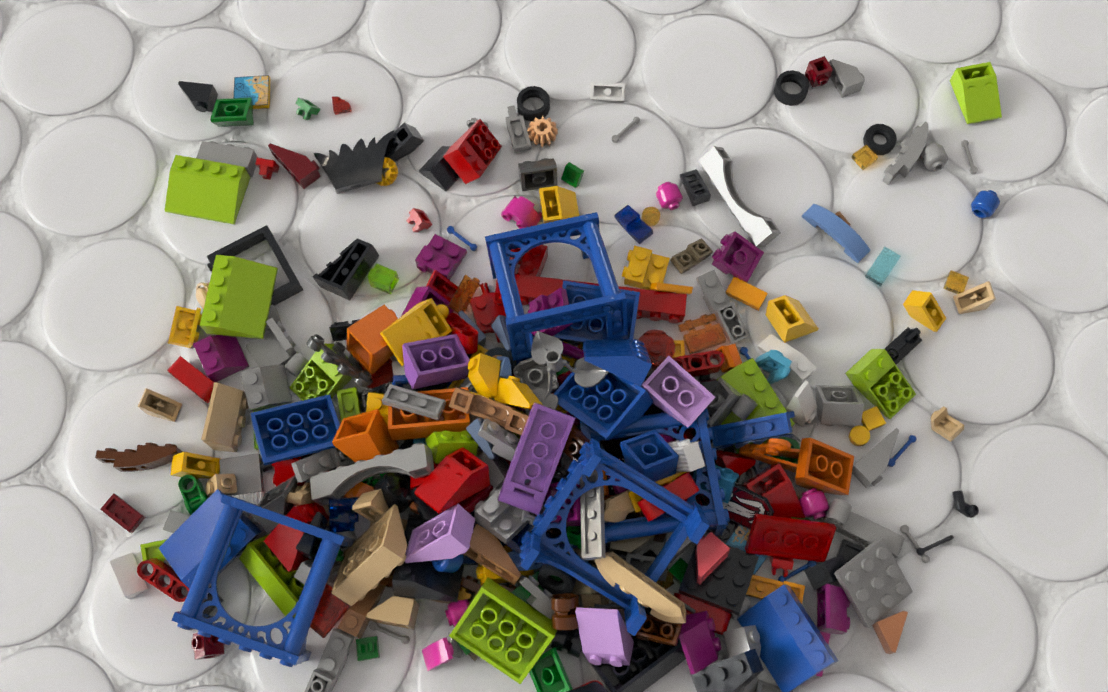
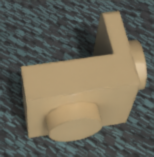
M944 406L939 411H935L931 416V429L950 442L964 430V424L949 416L947 408Z
M215 474L210 478L205 486L208 497L217 489L223 494H235L237 492L235 474Z

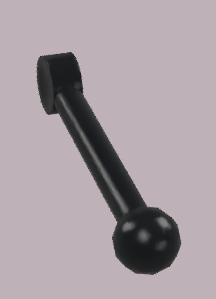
M950 535L929 546L918 548L916 553L922 556L926 551L954 539V537Z

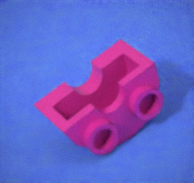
M514 196L501 212V216L506 221H516V226L519 229L535 226L543 218L542 213H538L533 208L534 204L522 196L519 198Z

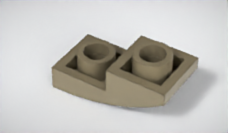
M701 238L689 244L684 251L672 256L670 261L683 274L710 256L713 251Z

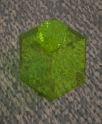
M377 263L374 269L372 268L368 273V281L371 287L390 295L399 281L396 271Z

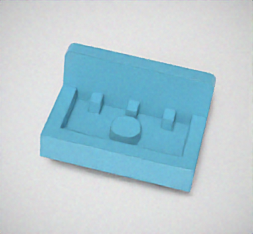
M770 350L755 360L758 367L770 373L767 379L769 384L787 378L791 371L789 367L792 361L784 357L777 350Z

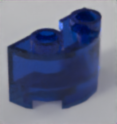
M359 497L338 498L328 501L329 531H355V522H359V515L352 510V506Z

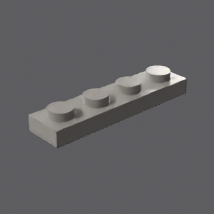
M593 471L590 477H586L590 482H595L598 478V473ZM582 477L580 478V488L585 485ZM599 486L588 490L580 496L581 555L583 560L605 558L604 486Z

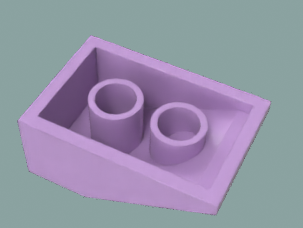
M670 356L660 364L641 386L648 392L654 401V405L687 428L715 398L712 393Z
M456 504L413 529L405 554V562L453 559L460 554L466 553L470 547L475 518L462 506Z
M576 607L575 612L582 650L587 661L593 665L630 666L634 641L630 633L627 632L626 625L619 611L616 609Z

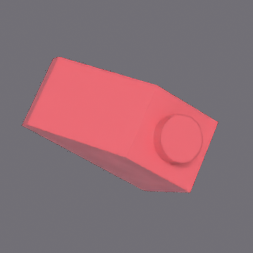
M712 532L707 536L703 535L698 544H696V575L699 584L728 557L730 548Z

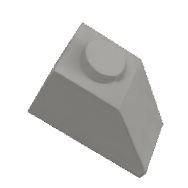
M834 59L829 61L833 69L830 78L841 97L861 91L865 79L857 67Z

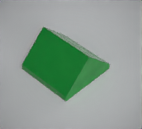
M252 98L217 99L210 118L211 122L218 127L254 125Z
M556 648L542 654L529 672L537 692H568L573 690Z

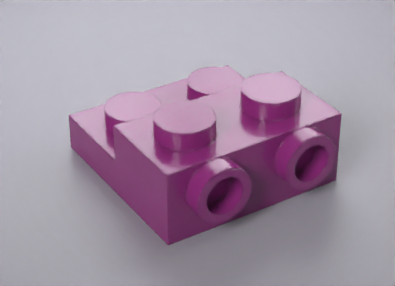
M734 231L729 235L726 234L721 239V248L717 249L712 255L714 259L712 265L724 274L730 273L747 283L764 252Z
M435 234L427 246L424 245L415 262L420 271L432 274L434 270H437L450 280L466 256L467 250Z
M559 288L548 296L540 295L529 303L530 309L528 313L569 305L566 289ZM573 323L539 331L554 336Z

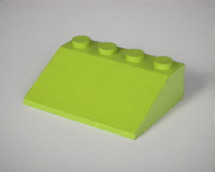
M175 155L169 173L165 212L235 224L250 176L243 166Z
M216 255L200 327L207 334L264 339L266 321L268 320L278 268L235 256Z
M753 358L741 363L721 376L741 395L743 393L758 404L746 420L787 412ZM732 411L721 425L744 420ZM790 418L791 427H793L795 423ZM734 445L735 451L739 453L740 448L736 449Z
M487 577L449 636L521 684L555 637L557 630L552 628L551 619Z

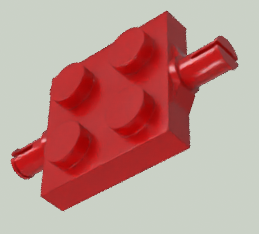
M482 283L480 287L483 294L469 298V303L476 326L484 334L495 333L491 325L497 316H506L503 303L495 300V292L489 291L488 284ZM495 333L497 343H500L501 341Z

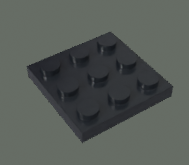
M695 545L678 593L739 616L759 556L727 545L730 548L728 557L699 584L696 575L695 552L697 545Z

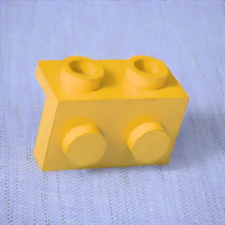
M176 306L168 344L191 348L193 343L198 341L199 332H196L197 325H200L202 314H200L201 308L197 307L196 310Z

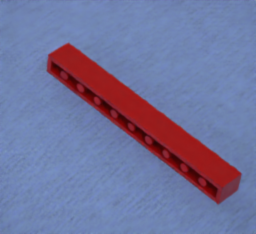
M515 274L522 305H528L540 295L548 296L557 289L562 288L563 279ZM496 280L495 300L503 303L498 281ZM571 281V282H578V283H584V284H591V285H597V286H599V284H596V283ZM618 286L619 289L640 292L636 319L666 320L674 324L683 322L686 312L687 294Z

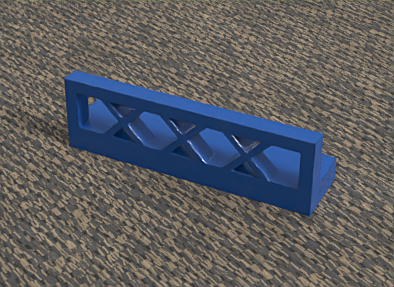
M794 411L710 427L713 434V446L717 447L792 433L790 418L795 417Z

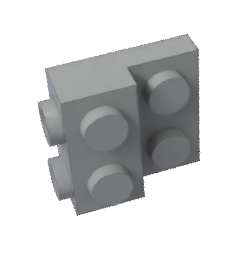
M494 488L485 502L481 500L475 506V521L507 544L529 521L521 522L522 509L498 501L501 488Z

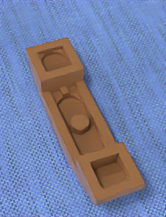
M455 387L449 407L483 419L487 418L505 427L504 429L522 435L529 415L506 404Z

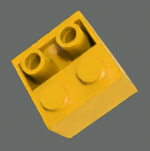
M559 186L539 188L543 223L579 216L575 192Z
M787 295L768 301L765 315L784 343L818 331L819 328L800 301Z

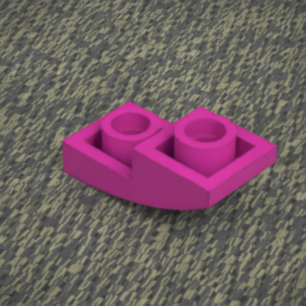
M447 637L432 643L422 650L427 671L436 669L439 665L448 663L453 659V646L450 642L448 643Z

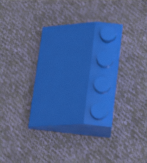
M563 280L562 288L566 289L569 304L603 297L600 287L597 285ZM619 289L620 293L624 292L626 296L628 335L612 339H630L633 341L640 292ZM606 316L575 322L555 334L554 337L560 341L583 344L584 340L609 339L606 328Z
M630 339L584 340L583 342L584 361L642 386L652 366L643 342L637 339L633 341Z
M572 372L554 393L558 397V405L606 440H609L641 418L654 402L645 389L610 372L600 383L588 388L578 385L574 379L575 373Z
M330 394L250 413L255 438L264 465L335 448L332 441L340 424Z
M219 489L159 547V550L177 576L189 589L224 506L223 503H220L223 493ZM243 512L219 569L218 576L246 548L247 544L251 543L262 532Z
M782 585L737 618L741 627L756 625L760 635V658L782 692L794 690L839 661L790 585Z

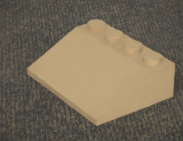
M394 504L353 543L352 547H348L344 552V559L341 561L331 593L350 606H353L358 600L362 601L369 590H374L384 577L387 578L397 565L401 566L406 559L407 542L398 506Z

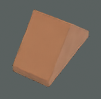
M899 612L872 625L885 653H896L908 612Z

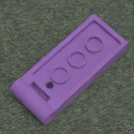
M534 402L504 479L498 501L536 515L540 513L575 421L573 416Z

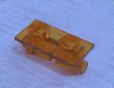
M464 275L448 306L456 313L461 310L463 312L467 311L471 298L480 286V280L475 277L471 279Z

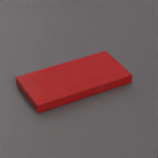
M755 514L745 551L751 554L824 562L826 561L836 526L832 523Z

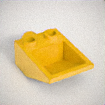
M430 298L416 304L380 333L401 366L404 365L402 350L404 343L442 337L452 331L445 320L449 315V309L443 304L436 306L433 299Z

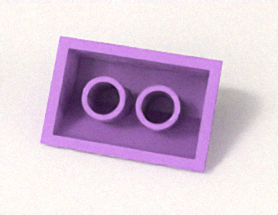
M457 334L409 342L402 345L405 375L412 390L466 379L468 375V363L470 360Z

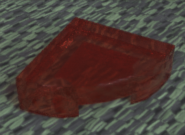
M337 96L332 97L335 115L352 112L351 106L347 101Z

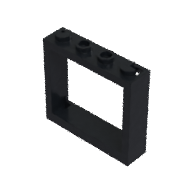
M267 225L207 255L210 262L207 266L212 273L216 255L235 256L267 239L290 281L273 291L271 305L275 306L303 291L302 286Z

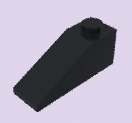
M404 122L393 133L384 157H388L396 162L412 153L424 142V139L415 127Z

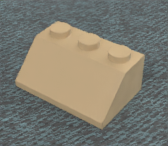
M214 382L201 438L213 450L237 452L238 447H240L242 442L241 431L246 424L245 412L249 408L244 391Z

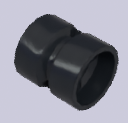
M579 629L557 630L550 648H556V650L561 652L565 649L567 654L579 658L582 650Z

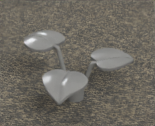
M537 331L532 342L531 355L535 363L539 365L547 364L548 390L535 388L532 391L544 406L551 407L554 410L558 406V397L551 394L552 372L560 371L563 366H566L571 372L575 373L574 379L578 385L587 388L600 383L609 373L584 361V357L576 361V369L572 368L566 360L562 359L561 355L564 349L562 342L554 336ZM525 409L526 414L529 415L531 410Z

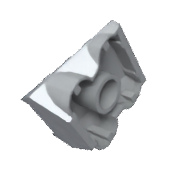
M529 358L515 366L513 370L514 375L520 378L521 383L527 384L531 390L535 388L548 390L547 364L539 365L534 362L533 358ZM552 372L551 393L559 388L556 372Z

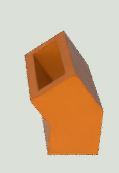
M735 344L721 346L716 349L722 352L725 357L721 368L722 373L728 372L742 363Z

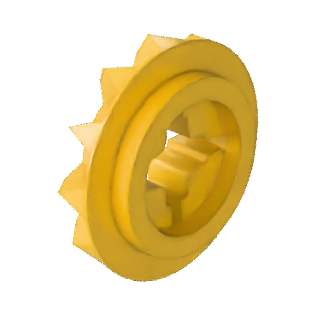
M384 157L383 168L389 170L385 172V176L382 174V182L377 184L388 186L396 180L398 168L392 159Z

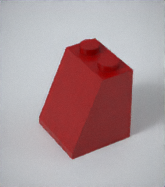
M317 503L294 506L286 515L310 524L316 513L320 512L329 520L324 507ZM279 523L266 537L264 542L289 572L298 570L300 564L309 559L301 555L296 549L305 532Z

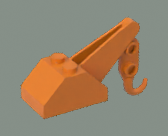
M771 438L767 440V443L760 445L754 443L752 445L746 444L739 449L740 456L752 458L770 465L780 463L783 469L796 473L795 480L798 486L808 490L816 488L817 491L828 494L849 495L854 456L818 440L802 438L800 449H792L789 441ZM764 454L798 459V464Z

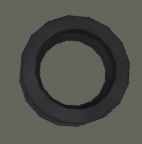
M785 71L777 78L774 88L775 97L785 105H798L807 96L810 86L809 81L804 74L798 71ZM785 82H794L801 87L802 91L798 94H789L782 89L781 85Z
M537 86L524 88L517 97L518 113L521 116L523 115L525 120L531 122L534 121L535 117L541 119L543 116L545 118L550 110L548 93ZM536 97L541 99L544 105L538 110H528L523 106V102L526 99Z

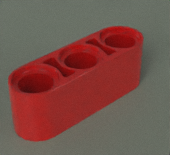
M449 313L445 320L452 331L448 335L457 334L466 354L476 353L478 351V331L459 315Z
M718 350L672 358L692 377L717 373L721 370L725 361L723 353ZM716 359L719 364H712L710 360ZM696 362L700 367L694 368L691 363Z
M180 356L167 371L202 400L209 403L214 382Z
M689 472L678 476L662 486L683 500L699 491ZM644 498L637 502L647 521H651L665 513V511Z
M157 558L142 561L138 565L137 573L143 580L175 601H185L186 596L182 594L181 588L182 586L186 587L188 592L189 588L180 580L172 567ZM148 564H151L153 567L152 573L147 570ZM165 575L170 577L169 585L164 581Z
M674 593L676 598L695 609V613L707 611L709 618H713L715 623L714 633L724 635L723 632L727 631L732 614L685 595ZM686 610V615L693 614Z

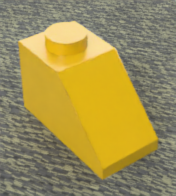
M912 290L903 303L911 318L933 332H937L946 320V316L930 292Z
M479 353L470 359L468 363V378L478 394L493 399L497 394L501 360L483 353Z
M189 452L179 453L173 456L170 475L176 477L192 475L197 479H210L220 472V458Z

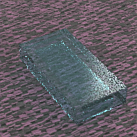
M884 247L865 277L882 286L901 256Z

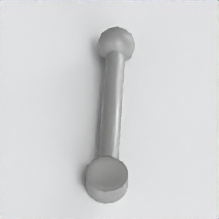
M634 117L633 121L618 135L612 136V142L617 143L627 130L635 123L640 122V118Z
M963 140L961 145L965 148L971 167L969 171L971 174H976L978 168L973 164L968 148L969 142Z
M902 525L900 531L907 535L916 550L920 548L909 533V527ZM924 554L921 556L922 562L928 563L930 561L928 555Z
M371 622L369 625L372 631L378 630L401 640L403 644H408L410 641L408 636L403 637L378 626L376 622Z

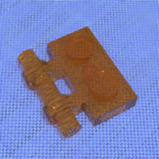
M714 313L710 315L704 314L698 319L692 321L689 319L684 321L683 324L678 325L680 332L686 330L689 332L683 335L689 354L726 342L720 324H711V322L716 321ZM701 325H703V326L705 327V328L700 329V330H697V331L695 330V327H698V326H701Z

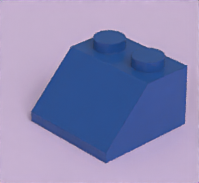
M656 430L620 442L625 463L654 482L676 473L679 455Z

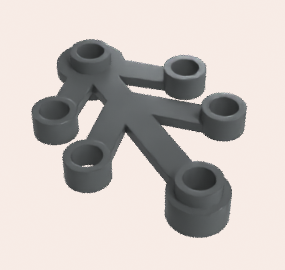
M318 334L311 336L306 342L307 346L316 352H320L322 349L324 353L321 355V358L327 363L338 365L337 370L343 375L354 377V381L358 385L366 388L373 383L372 375L366 370H362L359 362L352 355L347 359L343 353L346 349L343 344L336 342L332 347L334 351H332L324 344L325 340Z

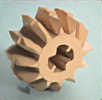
M542 116L541 119L535 117L534 122L530 121L527 132L530 141H534L535 146L540 143L543 147L545 143L550 146L551 141L555 142L558 129L556 128V123L551 122L550 117L545 120Z

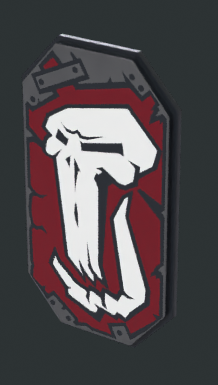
M737 483L734 484L729 503L722 502L723 508L728 510L729 520L749 530L751 529L755 514L769 516L774 514V510L766 497ZM700 494L704 505L708 506L710 504L709 499Z

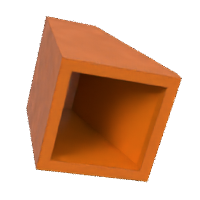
M382 305L347 328L346 349L371 375L394 355L380 333L398 318L392 309H388L385 305Z
M379 409L343 418L332 441L337 449L354 462L370 460L376 455H387L393 453L399 447L396 440L392 441L388 426Z

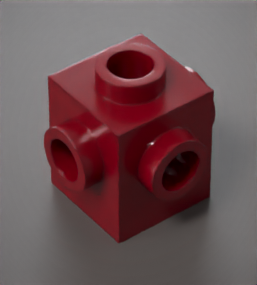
M823 56L809 61L805 76L812 88L823 86L829 81L833 69L826 57Z
M198 632L193 634L191 645L194 649L195 660L216 658L225 654L224 644L218 641L219 637L211 635L208 638L197 634Z

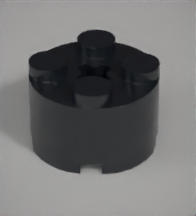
M387 472L374 485V490H382L389 509L395 504L398 506L399 513H402L414 502L410 494L409 475Z

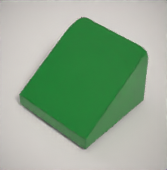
M681 557L668 570L671 577L679 585H681L688 566Z

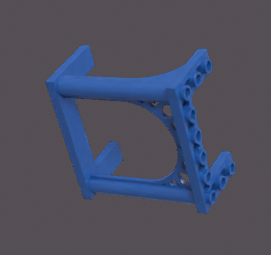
M597 212L485 236L493 279L497 278L506 314L505 321L513 361L532 357L530 332L606 316V328L609 339L628 335L626 296L624 292L620 293L600 233ZM580 235V237L577 239L570 238L572 236ZM546 243H566L581 249L583 259L589 258L591 260L603 297L524 314L515 280V268L521 257L529 250ZM517 248L521 249L519 252L510 251Z
M707 408L688 428L664 412L641 416V418L609 439L638 436L656 430L659 434L682 441L685 440L683 437L684 432L689 428H693L694 438L690 442H697L699 440L698 443L705 466L703 469H696V485L699 491L690 496L686 502L692 505L693 502L697 503L695 497L698 494L706 496L710 504L701 507L710 525L707 530L713 531L715 536L723 534L726 525H728L729 513L727 509L723 508L722 501H725V493L723 488H719L718 480H721L720 469L715 468L714 460H717L715 447L711 448L710 440H713L712 429L707 428V420H709ZM580 421L581 432L590 441L592 438L598 442L606 441L604 437ZM682 426L679 434L673 432V429H679L678 427ZM702 482L706 483L705 488L709 490V492L701 489L700 484ZM664 513L651 521H647L646 517H640L621 522L605 523V553L609 552L607 542L674 532L680 521L670 514Z
M592 438L589 443L585 442L579 452L581 454L577 461L573 460L567 470L570 473L566 479L561 478L557 484L556 489L558 491L554 497L550 496L544 505L546 509L543 514L539 513L534 519V527L531 532L527 531L524 534L520 547L522 550L519 555L521 557L520 566L528 571L533 563L541 562L554 566L622 606L624 608L627 632L635 636L647 619L645 607L637 601L638 598L634 595L623 592L619 588V584H616L614 587L611 586L601 575L598 568L583 560L569 543L566 533V520L574 502L590 489L604 485H615L633 491L678 519L680 523L644 574L654 582L658 581L687 536L689 540L698 544L710 525L700 505L695 502L692 505L601 449L600 443ZM596 470L598 478L595 482H590L586 476L590 477L593 471ZM602 470L606 472L605 475H609L611 477L607 480L602 479ZM582 477L585 485L582 488H578L576 484H580V478ZM570 499L571 503L567 504L565 500ZM557 515L562 517L559 523L552 522L557 519ZM550 528L561 530L560 536L556 538L548 537L546 532ZM561 541L565 543L564 548H561L559 544L558 546L554 545Z
M223 494L220 503H223L224 506L181 611L175 612L171 621L177 622V627L185 630H190V628L198 630L197 634L210 638L213 635L219 637L218 641L223 644L231 645L232 642L238 644L240 650L246 652L258 651L260 652L259 656L272 660V657L280 659V664L288 667L308 661L312 652L306 650V640L313 617L341 545L352 547L354 539ZM243 511L322 538L297 604L284 618L266 626H251L237 621L227 613L218 596V572ZM208 593L213 596L212 601L204 602V599H208ZM211 605L216 606V615L213 617L204 614L205 608ZM220 617L226 619V623L224 625H222L223 622L213 623L217 621ZM285 622H291V625L288 627L290 629L289 633L284 627ZM240 626L244 627V631L242 633L239 632ZM274 628H278L282 633L283 640L280 644L275 643L271 638V631ZM258 632L266 633V641L262 636L258 637Z

